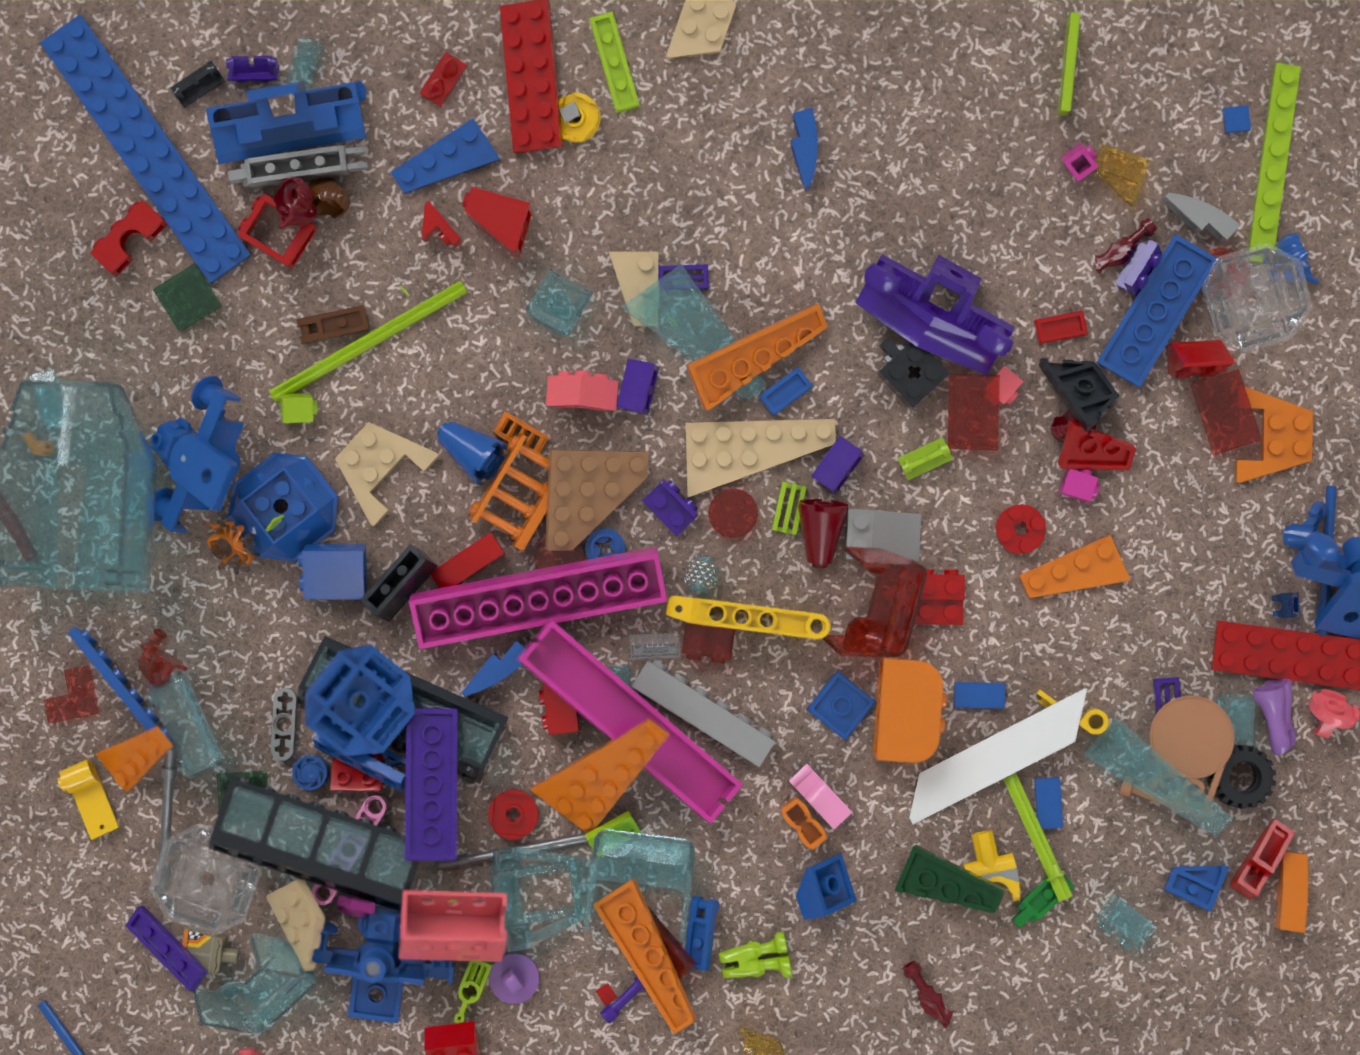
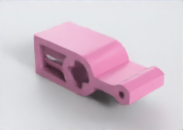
M808 764L803 766L789 780L833 829L852 813Z

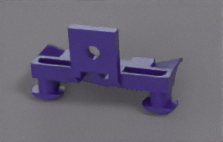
M883 254L877 264L873 263L866 269L864 274L866 284L855 303L916 347L987 375L998 356H1006L1013 346V339L1010 336L1015 327L971 303L982 278L940 255L937 256L927 278ZM936 283L961 295L949 312L929 302Z

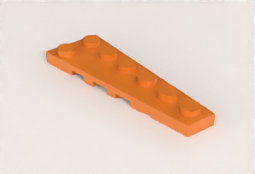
M633 878L594 903L593 907L673 1034H676L694 1023L697 1018L636 879Z

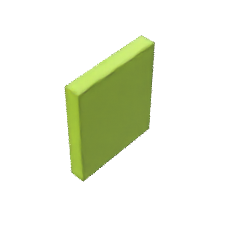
M284 515L272 519L266 528V532L274 529L281 522Z

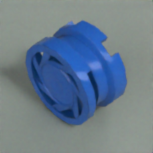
M315 754L299 758L292 769V777L295 784L304 790H315L323 786L330 775L327 761Z

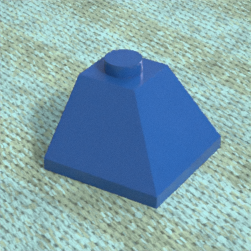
M842 853L806 868L796 895L804 920L825 917L857 901Z

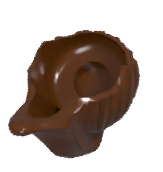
M323 178L308 184L312 189L313 204L317 209V215H330L336 219L348 211L351 204L350 197L334 179Z

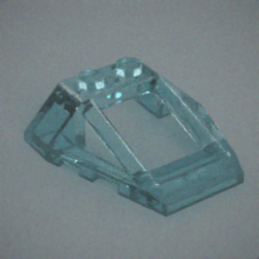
M522 847L493 851L490 871L492 893H507V905L504 916L506 952L533 948L543 940L555 936L561 930L597 912L593 907V904L599 901L594 860ZM521 859L550 861L552 863L522 867ZM569 871L573 907L522 914L518 877ZM564 918L530 933L529 923Z

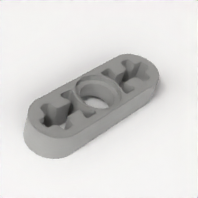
M291 688L279 689L275 693L273 701L271 754L279 761L290 759L295 752L298 696ZM285 692H288V696L292 697V702L287 703V710L292 709V714H278V709L284 710V702L280 701L279 698L284 696ZM281 717L290 719L291 728L288 731L279 729L278 721ZM277 734L281 736L291 735V740L285 739V747H289V752H286L284 756H281V752L276 749L282 744V738L277 739Z

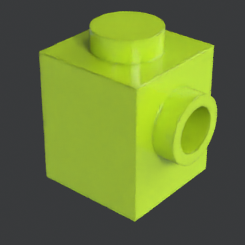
M310 393L280 394V419L283 423L313 422V415H317L318 409L317 400H313Z

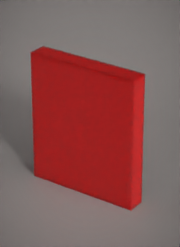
M608 983L596 990L605 1006L617 998Z

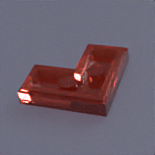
M90 665L64 670L68 695L44 699L48 724L99 714Z

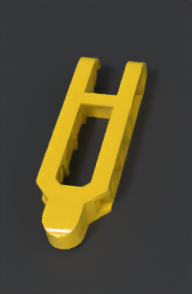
M671 596L667 600L666 615L688 623L812 639H822L830 631L828 618L817 613L682 596ZM678 605L682 606L683 608L682 612L680 613L676 612L675 610L676 606ZM714 606H718L723 610V617L719 621H714L709 616L710 609ZM740 609L745 610L748 614V620L744 624H738L735 620V613ZM764 613H769L773 618V622L769 627H763L760 623V617ZM818 619L822 623V630L815 634L811 631L810 625L813 620Z

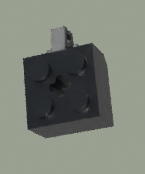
M886 338L879 345L887 354L884 358L887 364L877 374L910 410L950 374L930 352L920 349L912 343L905 347L900 343L896 347L889 338ZM908 369H916L918 371V379L916 377L910 379L908 377L910 373Z

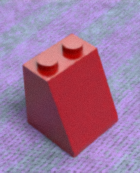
M471 187L470 193H465L462 203L468 218L512 256L519 259L533 213L530 203Z

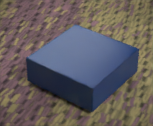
M1248 105L1222 109L1224 134L1248 132L1251 130Z

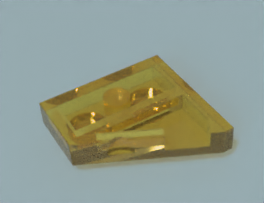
M1102 144L1096 159L1099 167L1094 171L1130 206H1134L1149 159Z

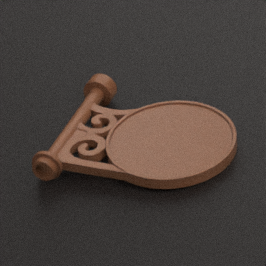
M1182 696L1165 704L1154 717L1150 728V745L1156 759L1154 780L1148 788L1136 784L1137 779L1126 775L1120 789V794L1129 798L1132 794L1204 819L1205 826H1208V824L1214 825L1218 811L1214 810V807L1211 805L1225 765L1232 755L1235 744L1234 727L1228 714L1215 702L1200 696ZM1163 768L1166 769V770H1167L1168 772H1170V773H1166V774L1162 775V774H1163ZM1215 774L1206 798L1202 801H1194L1189 796V787L1192 784L1198 785L1200 790L1198 792L1193 790L1191 793L1195 797H1200L1205 793L1206 787L1199 779ZM1179 777L1186 778L1189 780L1185 781V783L1182 785V781ZM1168 778H1172L1176 782V788L1169 796L1155 791L1159 784L1162 789L1170 790L1172 784H1165Z

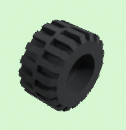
M1234 744L1232 755L1225 765L1215 797L1219 798V801L1240 809H1247V807L1255 808L1258 807V803L1263 804L1267 801L1265 797L1267 795L1271 796L1273 793L1270 790L1271 786H1276V781L1273 780V776H1276V770L1271 767L1274 765L1273 762L1266 758L1268 755L1255 747ZM1242 761L1247 762L1253 769V782L1246 790L1236 791L1232 788L1229 781L1230 771L1235 764ZM1215 774L1207 777L1210 778V782H1208L1209 788L1211 787Z

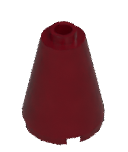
M822 499L800 500L798 509L807 562L812 563L813 568H827V565L833 562L848 512V504L837 500H831V502H824Z

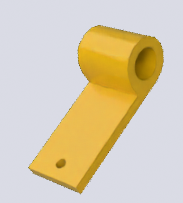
M1038 689L1036 691L1042 697L1037 702L1045 708L1057 703L1042 690ZM1089 708L1081 715L1079 725L1092 734H1101L1107 729L1109 720L1102 710Z
M89 758L60 771V777L57 778L58 784L63 791L73 794L91 840L120 828L100 777Z

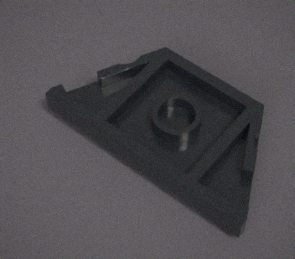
M1048 358L1040 359V369L1085 432L1090 431L1118 403L1120 395L1095 361L1077 362L1063 359L1061 364L1048 363Z

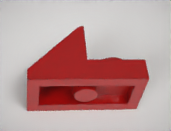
M429 201L426 202L422 240L426 242L440 230L441 233L438 236L447 246L452 244L457 248L463 243L461 238Z

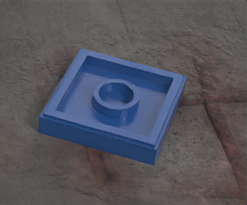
M837 670L806 709L846 741L876 701Z

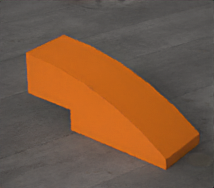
M1285 852L1281 859L1275 927L1279 930L1305 933L1308 905L1307 854Z

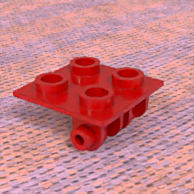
M377 754L370 756L371 758L383 763V755ZM333 757L330 791L381 792V789H383L382 782Z

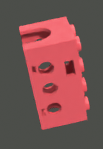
M403 890L399 959L502 962L506 945L504 916L507 905V893ZM424 899H432V900H434V901L425 902V901H422V900H424ZM449 900H459V902H448V901H449ZM479 900H480V901H485V902H484V903H475L474 901H479Z

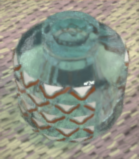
M699 556L698 560H690L688 562L684 582L689 586V590L708 594V591L714 590L716 587L720 569L717 565L713 564L712 558Z

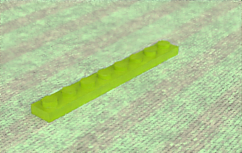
M1281 63L1274 64L1247 259L1271 262L1274 258L1301 66Z

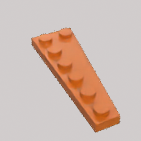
M814 304L686 364L703 410L708 411L732 395V392L752 381V378L762 371L765 372L775 362L785 358L797 347L802 346L828 328L820 305Z

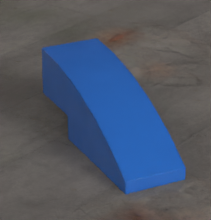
M812 108L795 112L792 116L798 138L792 139L790 146L804 191L810 189L817 160L818 138Z
M516 641L502 659L496 654H492L461 694L467 696L480 692L510 676L522 666L516 658L525 649V646L521 642Z

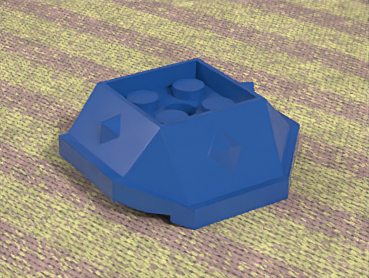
M272 453L234 483L227 518L235 522V527L245 526L241 536L257 557L297 562L298 554L302 552L306 544H320L336 531L339 496L309 457ZM281 500H286L288 509L285 513L280 514L277 511V504ZM284 515L281 522L274 529L266 532V528L272 519Z
M371 644L339 651L306 691L305 725L344 756L383 753L415 714L410 676ZM360 694L359 701L352 704L353 697Z

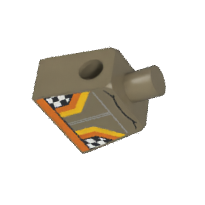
M194 925L184 927L182 945L208 970L206 975L221 973L224 963L238 964L240 949L226 947L227 935Z

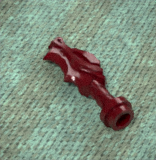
M1149 218L1145 221L1142 220L1139 222V229L1132 235L1122 237L1118 243L1112 242L1110 248L1103 255H1095L1096 264H1094L1096 271L1101 273L1106 267L1123 265L1129 260V256L1132 255L1136 248L1135 244L1145 236L1152 237L1155 234L1154 232L1157 230L1155 224Z
M915 960L907 963L902 968L903 974L906 978L912 979L919 990L917 995H919L920 1006L926 1014H929L936 1020L939 1019L943 1027L947 1028L948 1024L951 1023L950 1019L954 1011L946 1009L942 1002V993H936L933 986L927 985L925 980H923L920 974L922 969L920 964H917Z

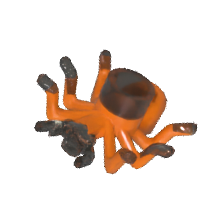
M217 520L218 524H211L205 521L203 525L212 530L223 529L210 535L207 539L208 546L213 555L222 560L218 568L222 569L227 561L237 554L240 556V560L235 565V574H239L240 566L246 560V556L248 559L244 567L246 572L249 573L251 571L250 563L254 556H260V553L256 552L257 550L253 548L255 543L252 537H254V534L247 533L241 540L239 537L245 528L244 525L236 527L234 521L223 522L222 520Z

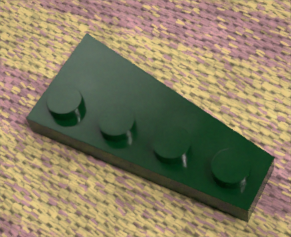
M918 845L913 846L895 888L896 892L910 893L918 897L932 898L940 902L954 903L993 914L998 911L1007 890Z

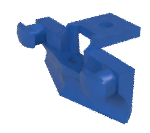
M304 81L246 91L248 101L206 109L218 164L367 138L360 101H365L366 89L362 81L307 90ZM294 94L296 113L274 117L268 98Z

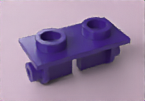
M271 55L254 56V64H250L249 56H231V59H226V67L229 69L227 81L242 83L246 81L270 82L277 80L280 69L277 58H272Z

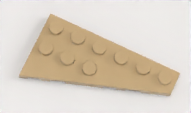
M835 419L686 423L688 498L832 446L836 442Z

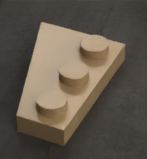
M609 252L633 327H658V252Z

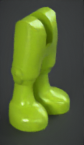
M777 932L771 941L763 944L757 941H749L745 945L718 953L720 963L734 961L739 963L738 965L722 968L723 978L751 976L758 978L766 972L765 970H778L784 978H792L790 955L787 953L788 945L785 932ZM764 954H782L777 957L769 959H759V957Z

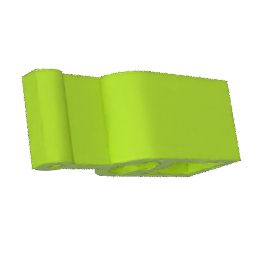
M469 961L458 990L459 998L463 1003L454 1017V1022L462 1023L465 1020L468 1004L475 1003L481 996L494 962ZM479 965H481L478 976L475 978ZM473 985L477 993L469 996L465 993L464 988Z

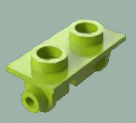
M943 437L897 458L908 481L953 460Z

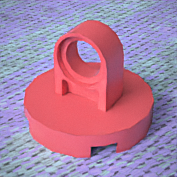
M1322 689L1320 693L1313 692L1308 706L1310 711L1320 721L1318 728L1315 727L1314 734L1328 739L1335 727L1340 729L1352 728L1360 716L1358 707L1355 704L1351 707L1346 702L1348 698L1336 691Z

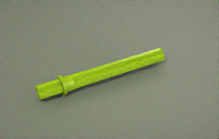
M1015 772L1003 778L1048 877L1046 881H1050L1059 902L1072 897L1073 895L1064 878L1065 872H1062L1017 773Z

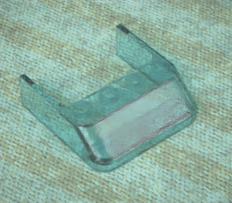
M609 829L600 831L594 839L583 930L588 931L594 883L598 880L627 883L635 878L638 885L681 891L683 899L678 941L684 942L695 857L694 845L689 840Z

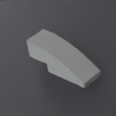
M1167 193L1161 199L1196 234L1206 228L1221 243L1225 242L1241 226L1226 213L1201 200L1174 193Z

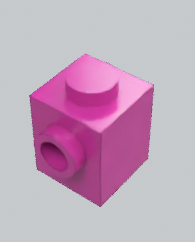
M1081 142L1061 156L1062 161L1078 182L1099 167L1094 160L1098 157L1090 145L1084 147Z
M1067 469L1058 494L1086 503L1091 502L1092 498L1095 499L1099 492L1098 477L1092 476L1093 472L1087 469H1078V471Z

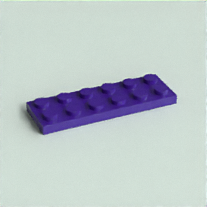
M415 709V714L406 724L405 862L457 861V709Z

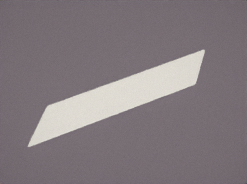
M1087 688L919 773L909 817L912 824L1074 743Z

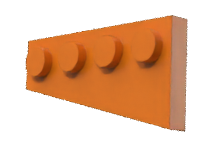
M1111 535L1018 575L1028 598L1131 581Z
M156 726L121 743L118 742L109 748H104L95 755L111 773L116 783L127 793L144 778L174 745L160 728Z

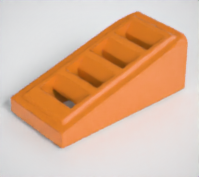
M505 411L493 433L509 442L519 425L522 427L519 433L525 435L527 430L531 432L525 442L526 446L529 447L535 436L540 437L533 450L541 453L549 437ZM509 420L512 421L513 424L507 434L502 433Z

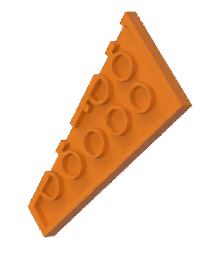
M647 719L626 731L625 734L617 739H612L603 747L595 749L569 764L560 772L550 775L548 779L538 782L530 790L585 833H588L599 825L666 740L669 733L652 720Z

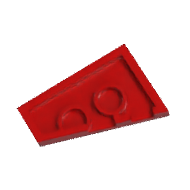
M1070 420L1058 465L1061 469L1130 470L1136 448L1132 443L1095 429L1085 432L1079 423Z

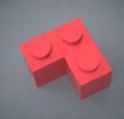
M558 371V376H548L546 406L564 409L582 408L595 411H616L618 381L608 379L609 375L594 374L592 377L588 371H575V375H573V372Z

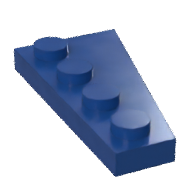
M472 118L390 173L404 194L436 182L450 179V177L452 178L482 166L501 161V159L474 118Z

